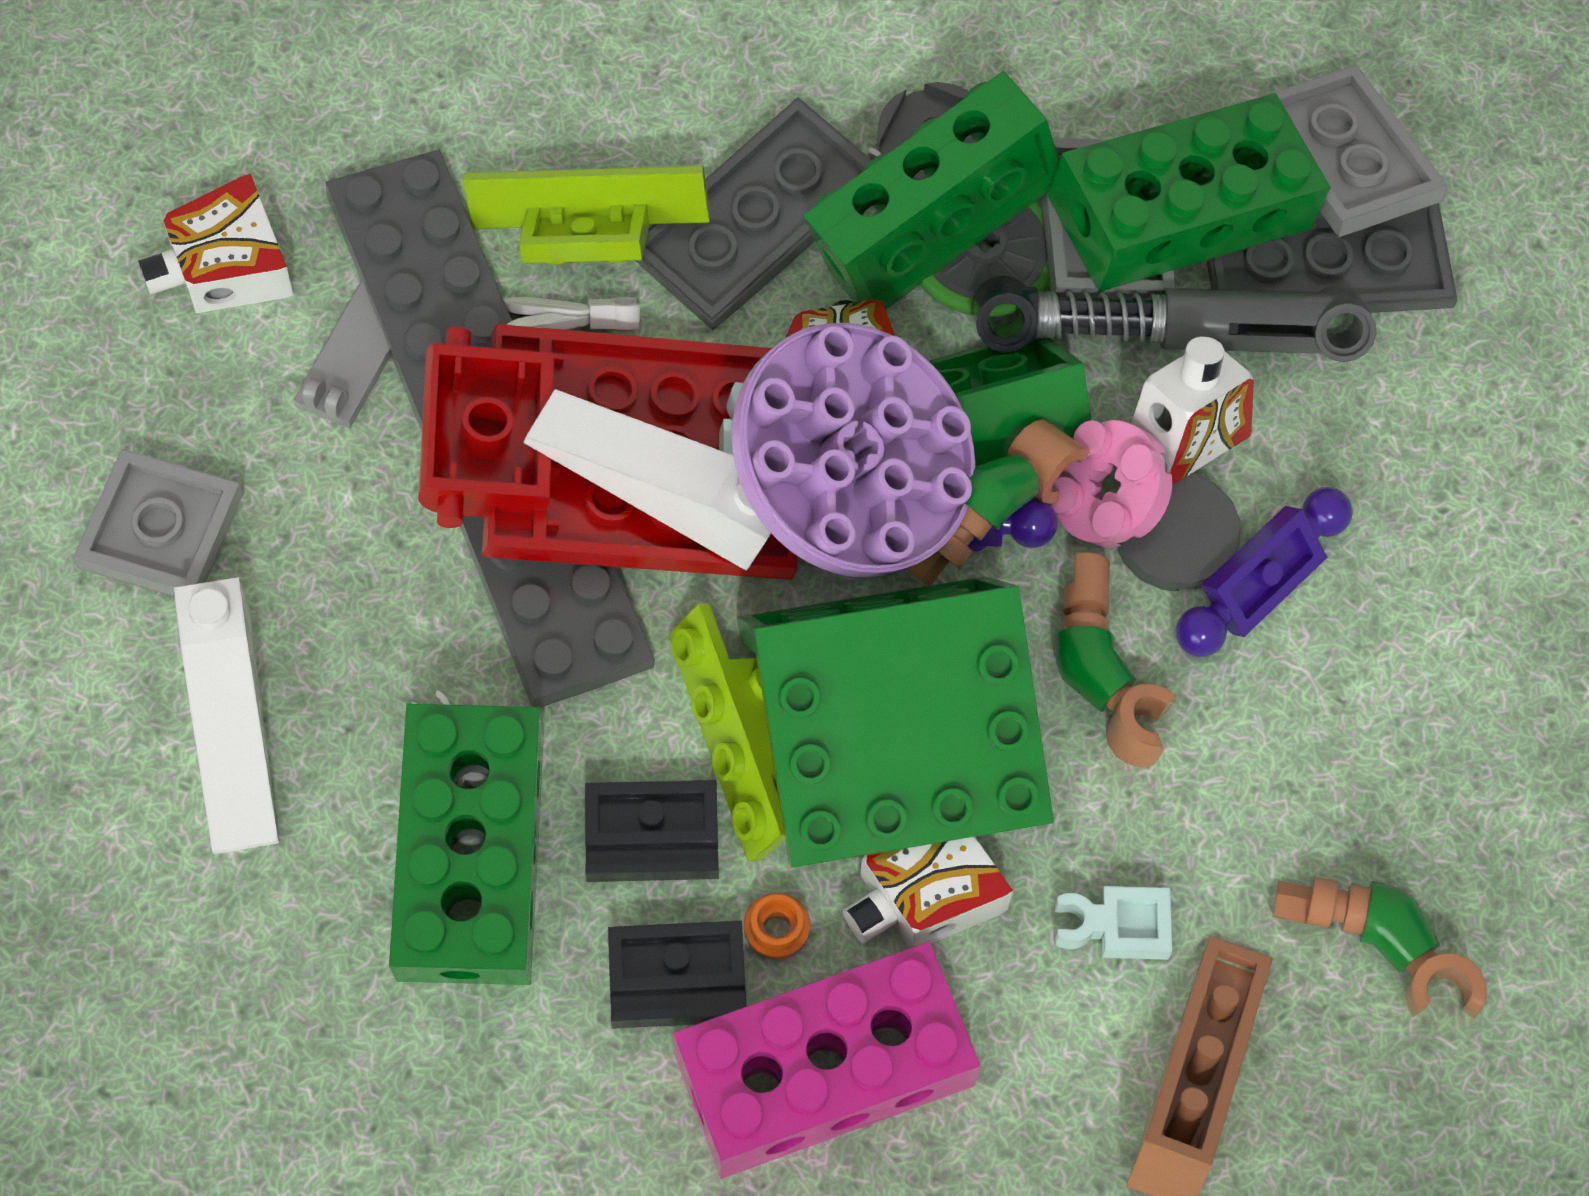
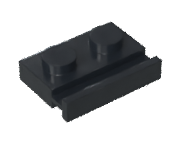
M717 780L585 783L586 882L719 879Z
M742 920L608 927L612 1029L696 1025L747 1007Z

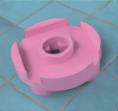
M1094 420L1084 422L1076 429L1073 439L1089 449L1090 453L1082 462L1074 461L1061 472L1053 484L1060 491L1058 501L1049 505L1057 513L1062 526L1076 538L1103 548L1120 547L1121 545L1118 543L1125 542L1133 536L1141 538L1149 533L1158 524L1166 511L1172 493V474L1165 471V460L1161 454H1166L1162 443L1154 435L1131 423L1120 420H1110L1101 423ZM1117 469L1115 479L1121 482L1120 488L1116 494L1107 492L1103 497V480L1107 474Z

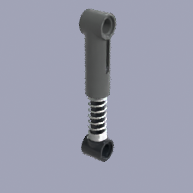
M1002 275L992 277L983 282L975 291L972 301L973 316L978 335L984 344L993 350L1001 352L1017 351L1029 342H1035V339L1039 337L1041 339L1044 337L1048 339L1050 337L1052 340L1055 333L1058 339L1061 338L1062 334H1073L1075 340L1078 339V334H1089L1092 341L1095 339V335H1107L1108 341L1112 339V335H1123L1125 342L1128 340V336H1140L1142 342L1145 340V336H1148L1151 342L1155 341L1157 343L1160 341L1162 349L1186 350L1188 342L1196 337H1210L1220 342L1224 351L1324 354L1334 361L1349 362L1364 356L1373 346L1377 334L1376 322L1360 296L1350 288L1339 285L1326 287L1319 292L1164 288L1161 296L1159 294L1156 296L1151 294L1147 300H1144L1137 293L1130 299H1124L1121 293H1118L1114 299L1107 298V295L1103 292L1097 298H1091L1088 292H1084L1078 298L1074 297L1070 291L1064 297H1057L1054 291L1051 293L1049 291L1046 293L1044 291L1040 292L1039 290L1037 291L1036 287H1026L1025 284L1014 277ZM1009 303L1020 308L1017 317L1009 323L1000 324L989 319L992 310L1000 304ZM1346 313L1354 315L1353 322L1347 330L1336 334L1326 331L1328 324L1334 317Z

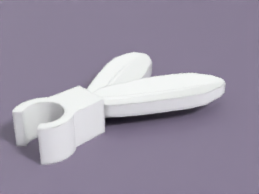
M510 297L503 299L508 312L530 315L514 319L507 325L561 330L588 325L590 329H640V305L636 304V298L633 297L587 299V305L536 297Z

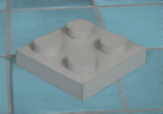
M121 449L73 559L79 569L175 597L174 587L206 582L243 496L241 485L232 480Z

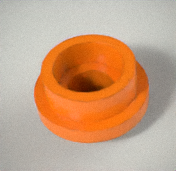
M783 893L764 895L755 900L746 912L744 918L746 941L757 954L765 958L780 960L792 957L805 946L809 938V914L803 904L790 895ZM776 917L784 919L790 927L788 933L782 937L770 936L764 929V925L768 920Z

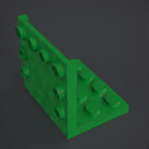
M984 576L935 584L930 587L922 586L737 616L741 642L755 652L757 657L787 856L791 868L1054 823L1018 585Z

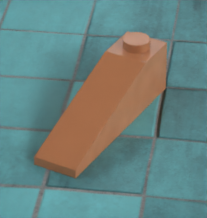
M1209 936L1126 1187L1150 1196H1199L1213 1164L1273 958L1214 936ZM1217 957H1218V958L1227 960V961H1229V962L1238 964V965H1240V966H1243V967H1246V968H1248V969L1254 970V973L1249 972V971H1246V970L1241 969V968H1238V967H1235V966H1233V965L1224 963V962L1219 961V960H1216V959H1217Z

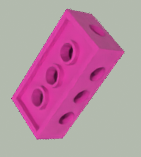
M930 941L673 1033L674 1054L720 1179L974 1087L981 1067ZM881 1028H893L902 1033L906 1041L897 1046H887L878 1042L873 1033ZM828 1050L837 1054L843 1063L834 1069L826 1070L813 1065L809 1057L817 1051ZM765 1073L774 1077L779 1085L770 1092L757 1093L750 1090L744 1084V1081L751 1075Z

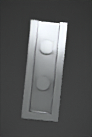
M362 280L293 400L295 407L339 423L347 428L352 427L391 356L389 345Z

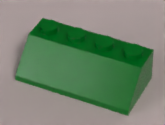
M1039 337L1035 339V342H1029L1017 351L1001 352L983 345L928 360L949 384L963 411L970 420L975 466L1007 456L1008 449L1014 439L1025 427L1034 421L1041 419L1049 421L1073 438L1076 429L1081 424L1092 420L1083 362L1050 338L1046 339L1044 337L1041 339Z

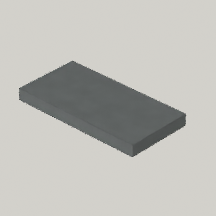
M797 97L706 178L711 215L709 223L654 224L648 230L643 260L635 262L711 330H714L815 241L803 215L811 210L824 194L832 190H839L861 174L872 160Z
M1439 203L1342 237L1336 235L1319 211L1310 230L1207 260L1211 289L1319 292L1326 287L1339 285L1356 292L1370 313L1454 308L1458 301Z

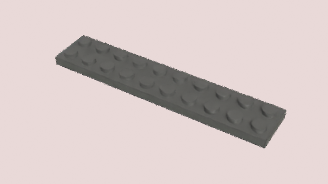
M440 149L325 181L326 195L359 277L364 283L390 348L391 357L421 431L427 348L433 343L445 344L446 331L451 327H464L471 332V346L490 348L491 333L495 325H507L512 321ZM463 516V524L460 526V529L532 707L541 708L654 668V656L616 567L482 557L483 517Z

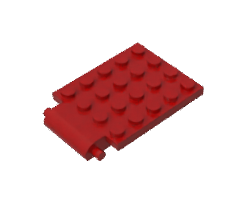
M504 324L495 325L491 333L490 348L471 346V332L464 327L449 328L446 331L445 344L433 343L427 348L418 500L423 507L437 512V524L441 527L457 528L463 524V516L483 517L482 557L793 580L797 571V555L779 542L772 533L746 571L523 443L556 389L719 450V431L723 419H731L727 411V401L734 383H744L755 364L772 348Z

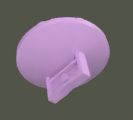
M827 323L812 326L790 335L769 350L755 364L744 381L735 404L732 421V451L737 474L750 505L765 527L791 552L803 560L835 574L860 578L883 577L907 570L932 556L947 543L961 524L968 509V505L965 502L972 493L969 477L973 475L975 470L970 420L963 411L949 384L924 356L909 346L903 339L872 327L850 323Z

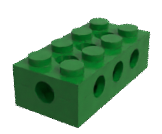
M1003 70L988 82H981L972 87L962 101L940 117L925 121L917 128L911 138L893 151L874 158L868 163L861 174L839 190H832L824 194L815 203L814 207L803 216L829 272L852 301L856 303L876 299L883 301L885 309L889 308L921 285L924 279L943 269L1049 192L1059 159L1048 121ZM972 134L974 141L972 143H964L963 141ZM923 170L925 176L921 180L913 179L919 171ZM874 205L876 212L872 216H863L864 212Z
M1274 93L1064 152L1060 157L1047 196L1098 292L1310 230L1331 186L1278 95Z
M406 703L389 968L397 982L531 985L544 726L540 707ZM477 771L488 775L485 782L479 787L464 789L457 786L459 780L467 773ZM477 835L485 839L481 848L474 853L463 855L453 851L457 841L465 836ZM470 899L481 903L479 912L469 920L456 921L448 917L452 907L462 900Z

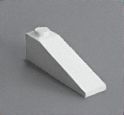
M554 390L523 442L746 571L771 534L756 515L744 493L733 455L562 391Z
M236 577L174 587L182 659L213 854L277 844L279 843L250 609L240 579Z

